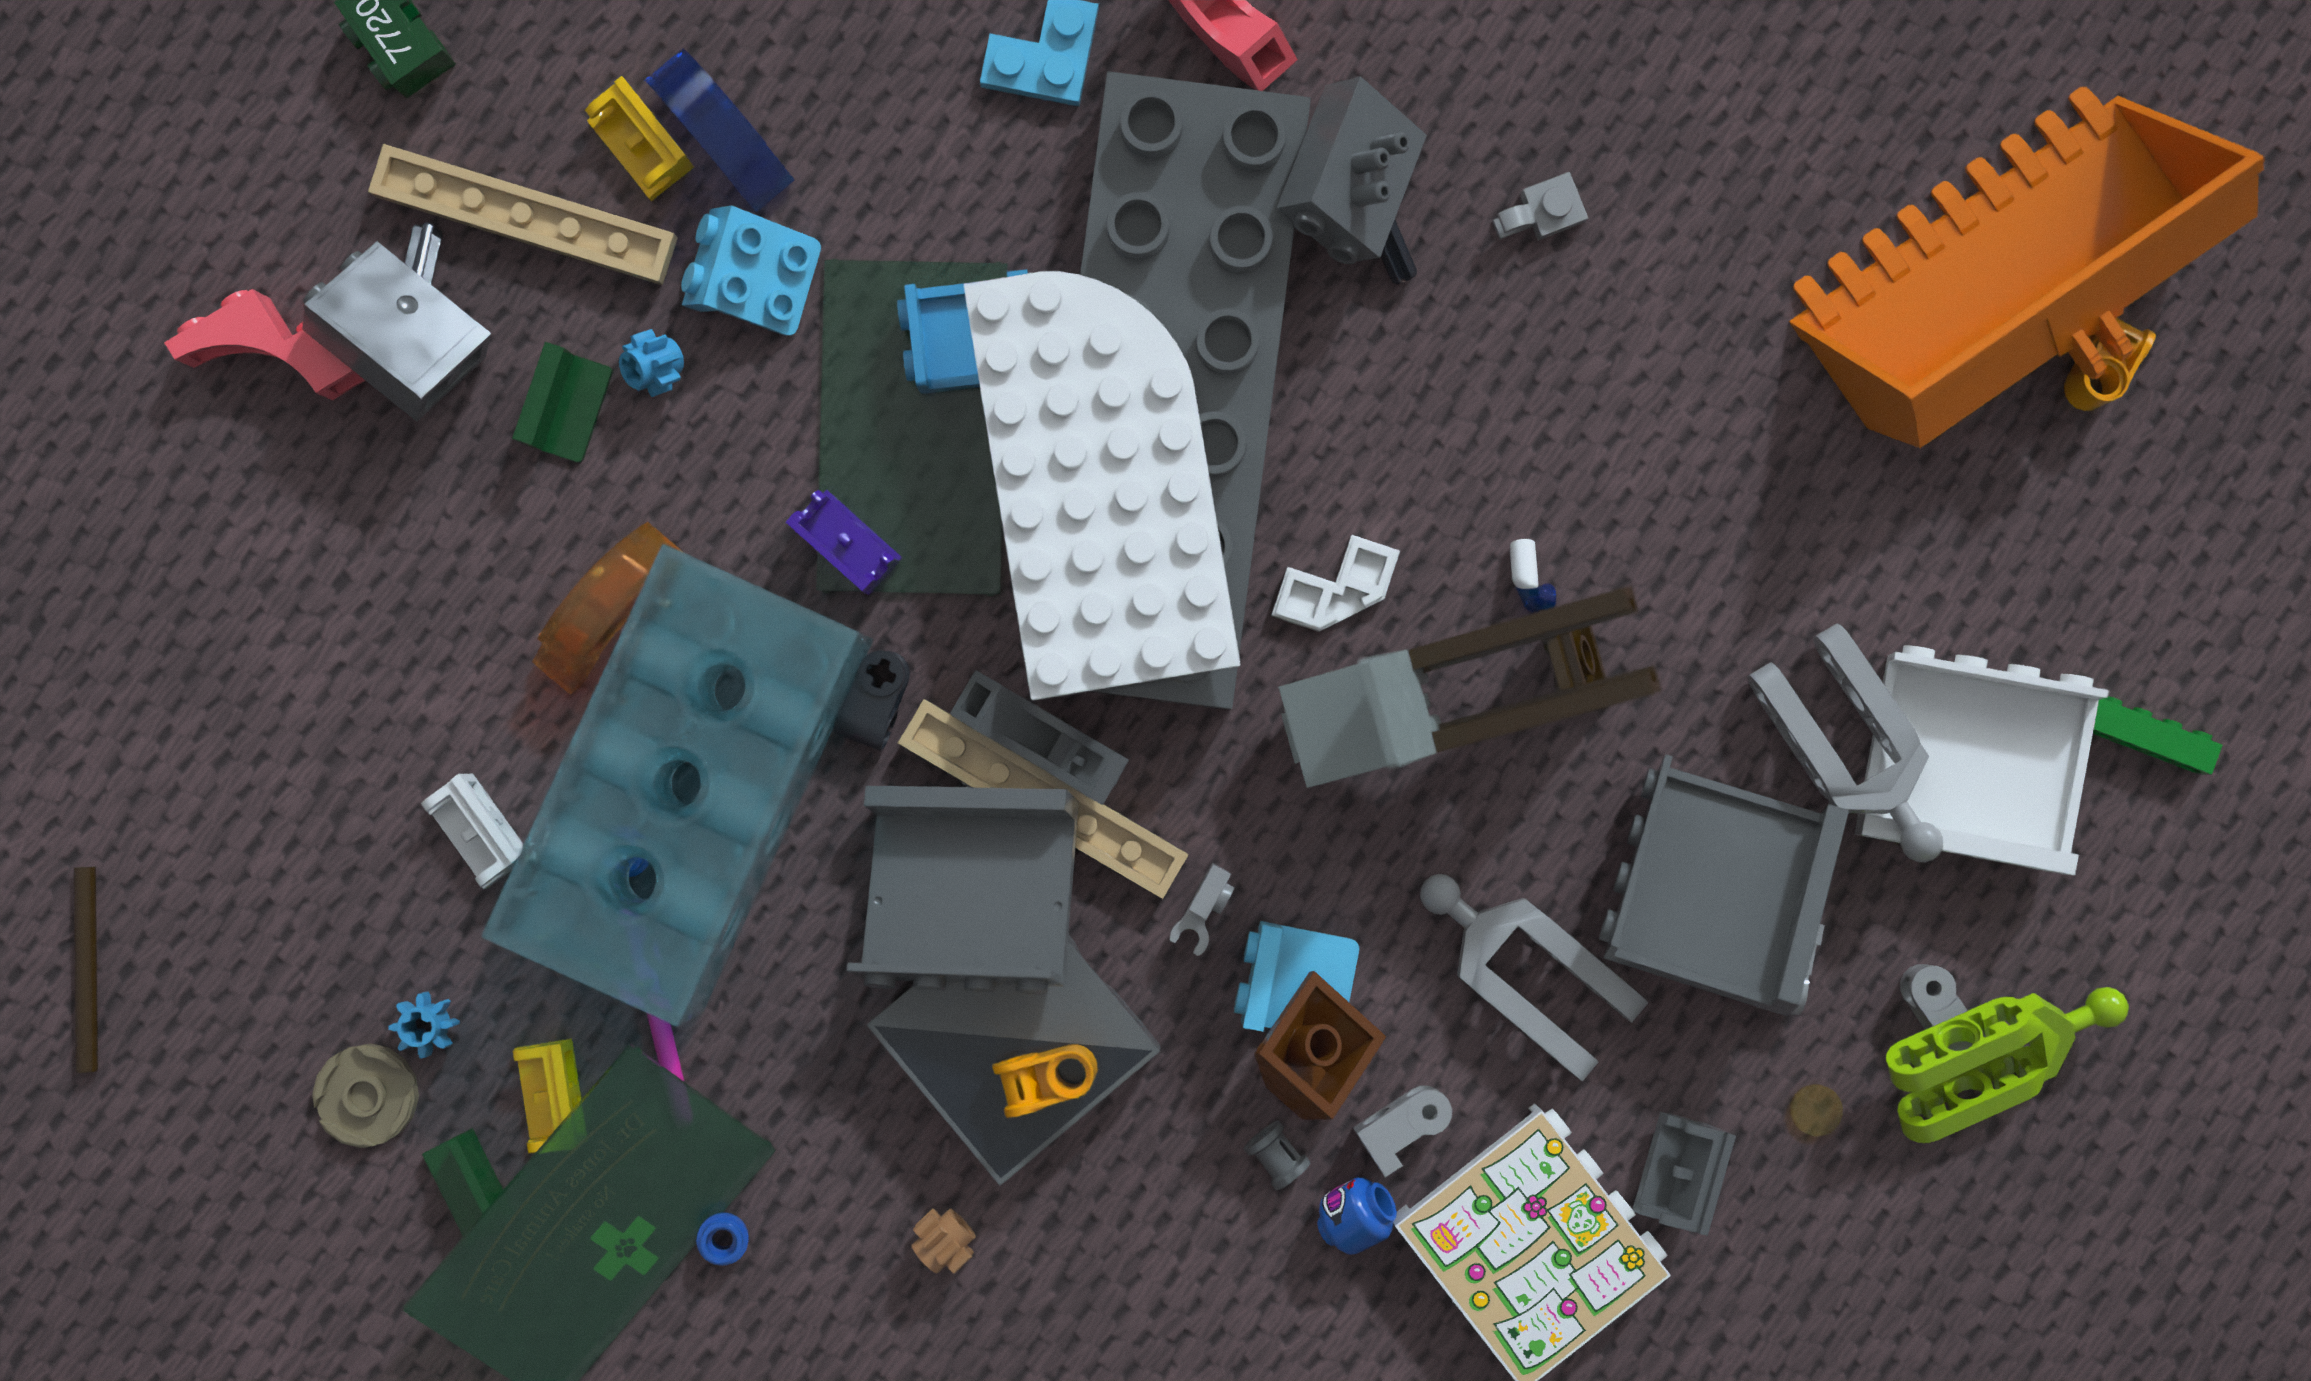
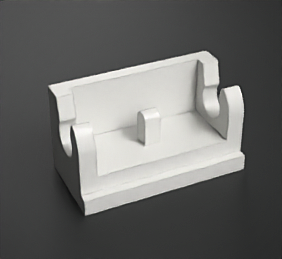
M473 774L456 775L450 782L421 803L426 812L433 815L474 872L476 875L475 880L483 889H487L532 856Z

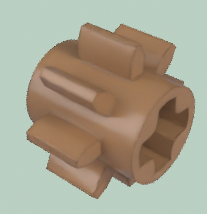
M932 1209L915 1225L916 1227L913 1231L919 1238L911 1245L912 1249L923 1264L932 1272L937 1274L947 1266L955 1274L972 1258L974 1251L968 1244L976 1238L975 1233L968 1223L953 1209H949L942 1216L935 1209Z

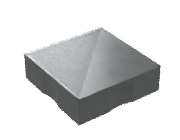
M1069 934L1064 987L1047 986L1046 994L1034 995L1016 992V985L997 984L996 992L993 993L967 991L964 989L965 983L946 982L945 990L943 991L921 990L914 988L913 985L867 1024L869 1029L1000 1186L1160 1052L1159 1042L1119 994L1102 981L1082 957L1076 943ZM1073 1044L1084 1046L1093 1053L1097 1061L1098 1071L1094 1082L1084 1095L1052 1104L1032 1113L1006 1118L1004 1108L1008 1104L1000 1075L993 1072V1064L1016 1056L1041 1053ZM1070 1058L1059 1063V1074L1064 1081L1078 1084L1085 1080L1086 1070L1078 1060Z

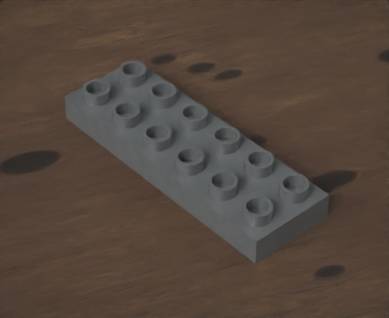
M1107 71L1080 275L1110 285L1145 307L1167 329L1187 361L1194 383L1238 653H1240L1294 234L1293 221L1279 211L1277 205L1307 132L1311 97ZM1238 667L1087 692L1231 711L1233 708Z

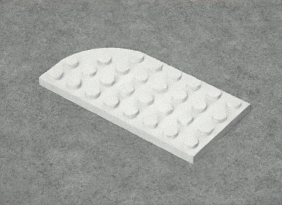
M1059 271L1035 272L963 284L1031 700L1239 667L1240 659L1193 378L1187 361L1167 329L1151 312L1122 291L1101 281L1078 274Z

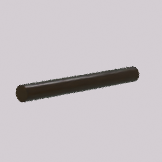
M74 867L76 1073H88L98 1071L96 867Z

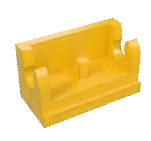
M623 76L614 81V85L587 106L585 111L590 116L587 122L652 201L693 169L694 165Z
M572 1039L514 1048L513 1057L514 1061H518L529 1132L528 1153L573 1148L587 1133Z

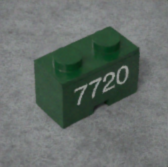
M336 0L334 2L345 18L338 23L340 28L358 50L363 46L368 50L374 60L367 64V66L385 90L395 87L403 96L408 98L456 65L436 34L429 30L420 18L422 15L412 0Z

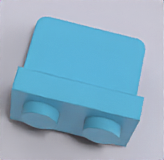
M732 205L710 209L709 214H705L702 217L697 228L696 242L700 245L695 262L688 265L683 275L681 289L685 292L682 306L700 312L719 311L781 335L794 334L799 326L821 251L819 241Z
M1260 921L1258 933L1249 931L1244 962L1252 963L1248 984L1239 982L1234 1006V1013L1242 1014L1241 1023L1243 1028L1264 1032V1027L1272 1028L1310 971H1315L1349 1002L1359 954L1358 943L1350 938Z

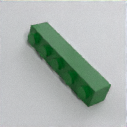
M2108 696L2099 700L2093 729L2094 735L2198 775H2212L2223 746L2212 741V735L2198 730H2193L2192 733L2182 729L2183 724L2170 719L2157 720L2152 718V712L2142 708L2133 707V710L2122 706L2123 701Z

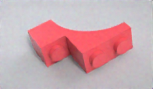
M254 289L249 291L241 290L227 296L221 302L220 309L207 317H196L186 321L177 329V335L164 342L176 361L193 368L212 359L230 354L257 353L280 358L296 369L307 380L315 393L330 400L336 399L365 381L303 331V322L297 326V333L292 335L271 299Z

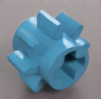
M652 329L630 336L631 343L622 346L624 352L619 357V368L625 382L637 391L647 388L651 397L672 390V383L681 380L679 373L682 372L684 367L683 354L678 344L666 335L656 337Z
M423 992L417 994L416 1007L408 1001L398 1003L396 1007L402 1015L397 1023L389 1025V1030L397 1031L402 1040L398 1050L402 1051L410 1047H418L419 1057L425 1058L431 1056L433 1043L441 1049L450 1047L453 1043L446 1034L449 1028L460 1024V1020L450 1019L446 1011L451 1001L446 999L434 1004L431 1003L430 993ZM422 1018L425 1022H431V1031L426 1032L423 1028H417L416 1020Z

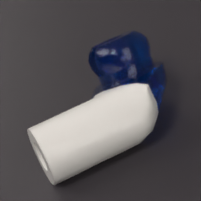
M1519 539L1511 542L1512 580L1523 607L1531 613L1556 607L1555 587L1549 583L1538 584L1535 542L1530 539Z

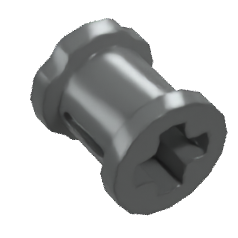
M1279 1120L1265 1127L1251 1138L1243 1148L1247 1155H1255L1272 1177L1271 1185L1275 1190L1282 1189L1290 1184L1311 1164L1306 1155H1299L1282 1133L1284 1126Z

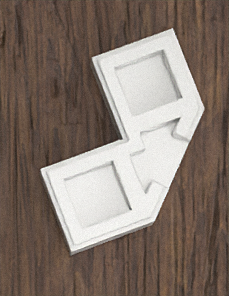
M1351 535L1336 582L1287 567L1271 616L1320 632L1382 601L1385 598L1400 551Z

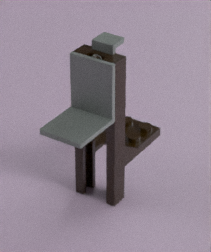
M1632 586L1605 592L1412 649L1360 660L1359 664L1280 686L1279 691L1286 712L1282 713L1281 716L1294 762H1300L1306 787H1313L1387 766L1391 769L1445 750L1661 692L1662 689L1655 665L1606 678L1592 625L1639 612ZM1536 641H1542L1545 651L1550 655L1554 668L1556 692L1441 723L1440 717L1436 714L1429 716L1427 707L1431 705L1427 693L1423 694L1421 685L1428 682L1427 672Z

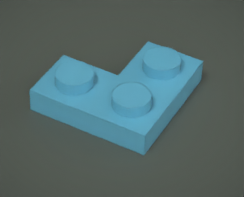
M1048 0L1039 43L989 34L980 79L981 87L1080 106L1099 4L1082 0Z

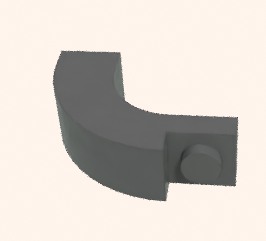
M977 670L973 673L950 712V715L972 729L1020 755L1101 805L1104 804L1109 793L1117 784L1119 776L1129 761Z

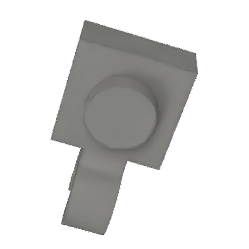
M1570 172L1523 189L1519 194L1523 205L1514 206L1497 214L1498 218L1492 222L1499 239L1533 227L1539 241L1585 223L1588 216Z
M1213 863L1210 865L1184 916L1172 927L1170 941L1176 943L1182 931L1193 929L1199 935V941L1193 953L1200 956L1206 950L1209 943V934L1205 927V920H1207L1212 910L1221 914L1235 888L1227 883L1231 876L1230 872Z

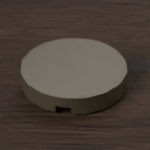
M370 1043L348 1047L328 1059L316 1077L312 1097L314 1108L317 1107L321 1118L319 1122L325 1132L342 1144L364 1148L386 1143L404 1131L415 1115L419 1092L416 1076L406 1059L391 1048Z

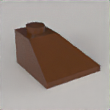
M1310 971L1254 1055L1266 1088L1302 1120H1333L1386 1036L1315 971Z

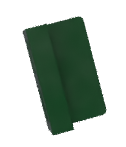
M545 342L512 439L525 446L581 463L585 458L613 374L612 368L576 356L563 347Z
M473 1128L422 1154L467 1246L502 1230L514 1214V1210ZM517 1216L514 1217L510 1224L518 1220Z

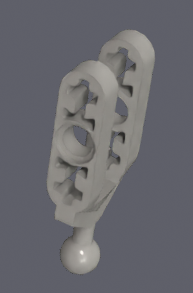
M1837 623L1814 636V645L1825 665L1881 747L1895 763L1858 786L1789 682L1773 663H1768L1747 676L1749 685L1765 712L1814 785L1831 805L1849 810L1848 813H1890L1902 831L1900 845L1906 856L1916 862H1929L1940 855L1943 848V837L1940 830L1933 824L1921 822L1907 802L1929 755L1921 745L1919 737L1910 721L1852 637L1841 625Z
M1444 874L1430 876L1421 887L1420 898L1422 904L1428 911L1434 914L1450 915L1464 927L1457 976L1583 1082L1598 1064V1061L1485 966L1486 963L1518 927L1631 1023L1648 1002L1527 899L1520 898L1476 912L1460 898L1459 885L1453 878Z

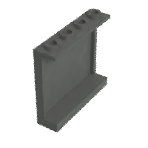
M1665 754L1658 770L1648 769L1642 786L1640 797L1648 799V804L1644 817L1635 814L1626 844L1635 846L1631 863L1621 862L1616 876L1613 891L1622 895L1617 912L1608 909L1601 928L1599 939L1608 942L1603 958L1788 1017L1800 1004L1849 810L1828 804L1822 813L1814 812L1670 768L1673 756Z

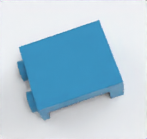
M1027 269L1007 272V277L1028 274ZM915 284L905 285L906 299L897 300L901 331L910 330L912 350L903 351L907 381L915 380L921 394L980 387L964 285L956 284L922 289L917 288Z

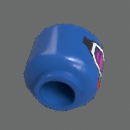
M1364 1177L1354 1178L1327 1192L1321 1199L1319 1206L1320 1217L1317 1221L1318 1230L1327 1244L1335 1245L1338 1250L1348 1255L1359 1254L1390 1236L1393 1231V1221L1397 1214L1396 1206L1392 1196L1382 1184L1374 1183Z

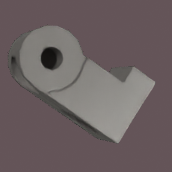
M1917 964L1909 967L1903 974L1900 981V991L1925 1030L1968 1011L1957 997L1955 980L1946 969L1934 965ZM1959 1041L1948 1046V1049L1962 1051L1970 1048L1973 1044Z
M1418 1086L1354 1126L1353 1129L1379 1170L1387 1177L1403 1166L1395 1153L1424 1134L1435 1135L1442 1132L1451 1121L1452 1107L1449 1100L1439 1090L1431 1086Z

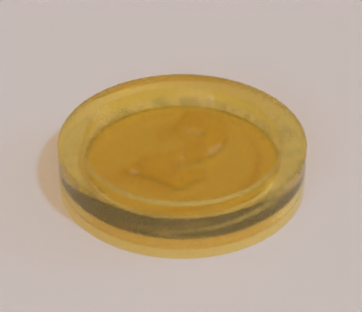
M1810 1084L1804 1086L1795 1093L1791 1100L1790 1115L1792 1121L1798 1129L1808 1135H1827L1837 1128L1842 1119L1843 1107L1840 1098L1832 1089L1824 1085Z

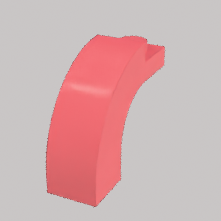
M1169 0L1181 18L1234 75L1254 90H1265L1298 60L1278 23L1258 11L1246 0Z

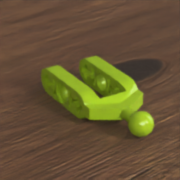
M2097 988L2088 995L2084 1006L2066 1014L2035 993L2021 999L2001 997L1897 1042L1888 1050L1886 1062L1892 1083L1898 1089L1911 1092L1903 1097L1898 1104L1897 1112L1903 1134L1908 1139L1917 1143L1934 1142L2033 1098L2042 1089L2044 1081L2057 1076L2076 1038L2075 1033L2095 1024L2100 1027L2109 1028L2117 1027L2125 1021L2129 1004L2124 995L2114 988ZM1959 1041L1973 1044L1970 1048L1962 1051L1948 1049V1046ZM1908 1063H1912L1916 1068H1912ZM1968 1089L1982 1092L1980 1096L1973 1099L1957 1097L1959 1093ZM1943 1102L1947 1103L1949 1111L1946 1110V1106ZM1919 1114H1923L1926 1118L1930 1119L1923 1120Z

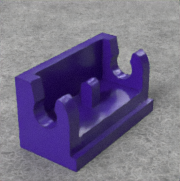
M820 490L815 491L810 497L812 499L811 503L802 512L795 511L786 523L865 594L870 595L903 558L828 490L824 493Z

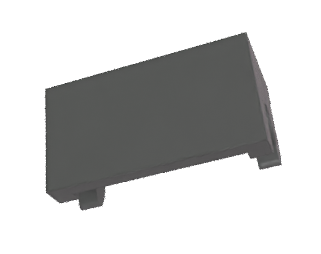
M1660 1111L1632 1210L1640 1215L1659 1219L1661 1224L1708 1236L1736 1135L1707 1123Z

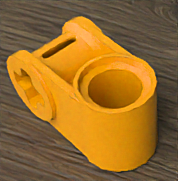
M2116 318L2134 348L2132 355L2124 361L2115 360L2095 334L2088 337L2098 350L2099 355L2103 357L2102 359L2107 367L2105 374L2098 378L2102 384V393H2097L2092 388L2090 377L2088 378L2080 370V366L2074 363L2064 385L2065 396L2069 403L2077 409L2089 411L2122 397L2127 391L2139 365L2152 348L2156 337L2155 332L2150 329L2140 331Z
M1078 1044L1067 1045L1041 1053L1024 1054L992 1065L994 1074L1000 1075L1008 1104L1004 1108L1006 1118L1032 1113L1052 1104L1084 1095L1094 1082L1098 1071L1097 1061L1093 1053L1086 1047ZM1073 1058L1081 1062L1086 1070L1085 1080L1078 1084L1064 1081L1058 1069L1061 1061Z

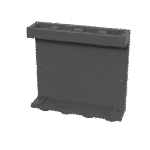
M866 786L864 806L875 813L877 819L862 963H847V971L864 979V986L878 989L895 988L896 980L914 981V988L930 991L945 990L946 982L965 983V990L981 993L996 992L997 984L1016 985V992L1034 995L1046 994L1047 986L1064 987L1079 801L1067 789Z

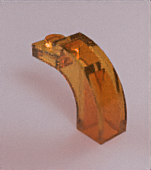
M648 521L635 529L610 549L564 598L537 638L542 644L532 663L571 695L586 681L602 651L619 628L643 604L664 590L670 583L686 554Z

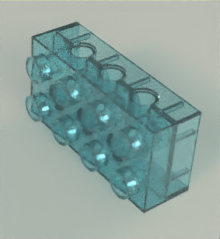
M662 544L481 937L677 1027L703 1014L831 735L838 712L851 689L859 665L863 658L867 656L874 639ZM736 667L745 678L746 688L744 696L734 708L725 710L716 700L715 684L718 677L724 671ZM686 762H690L695 766L701 777L699 794L688 806L681 803L675 797L672 790L673 774L680 765ZM638 858L647 860L652 864L656 872L655 889L648 900L637 896L629 884L630 868Z

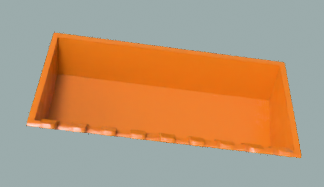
M2080 87L2072 92L2068 99L2082 121L2068 129L2064 122L2051 110H2047L2035 118L2034 124L2048 143L2034 153L2018 134H2011L2001 141L2000 149L2012 164V169L1999 177L1994 168L1984 158H1976L1967 164L1965 171L1979 191L1964 200L1959 191L1948 181H1943L1931 190V195L1944 213L1939 219L1930 224L1915 205H1908L1900 210L1896 215L1897 220L1910 237L1904 243L1895 247L1885 233L1878 228L1872 229L1862 237V243L1876 261L1869 267L1860 271L1856 263L1845 252H1839L1830 258L1827 265L1841 284L1834 291L1826 295L1811 276H1804L1796 281L1793 285V290L1806 307V310L1791 319L1789 323L1800 339L1807 342L1867 429L1922 448L2055 355L2061 357L2068 352L2075 363L2080 366V370L2088 378L2096 380L2105 374L2107 367L2102 359L2103 357L2099 355L2098 350L2088 338L2093 334L2097 336L2102 345L2106 347L2107 352L2115 360L2124 361L2131 356L2134 348L2116 318L2122 315L2124 308L2258 217L2259 173L2264 170V157L2253 150L2120 96L2102 105L2099 99L2087 87Z

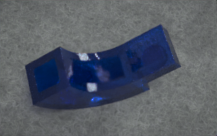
M684 48L644 80L755 212H758L795 180L734 103Z

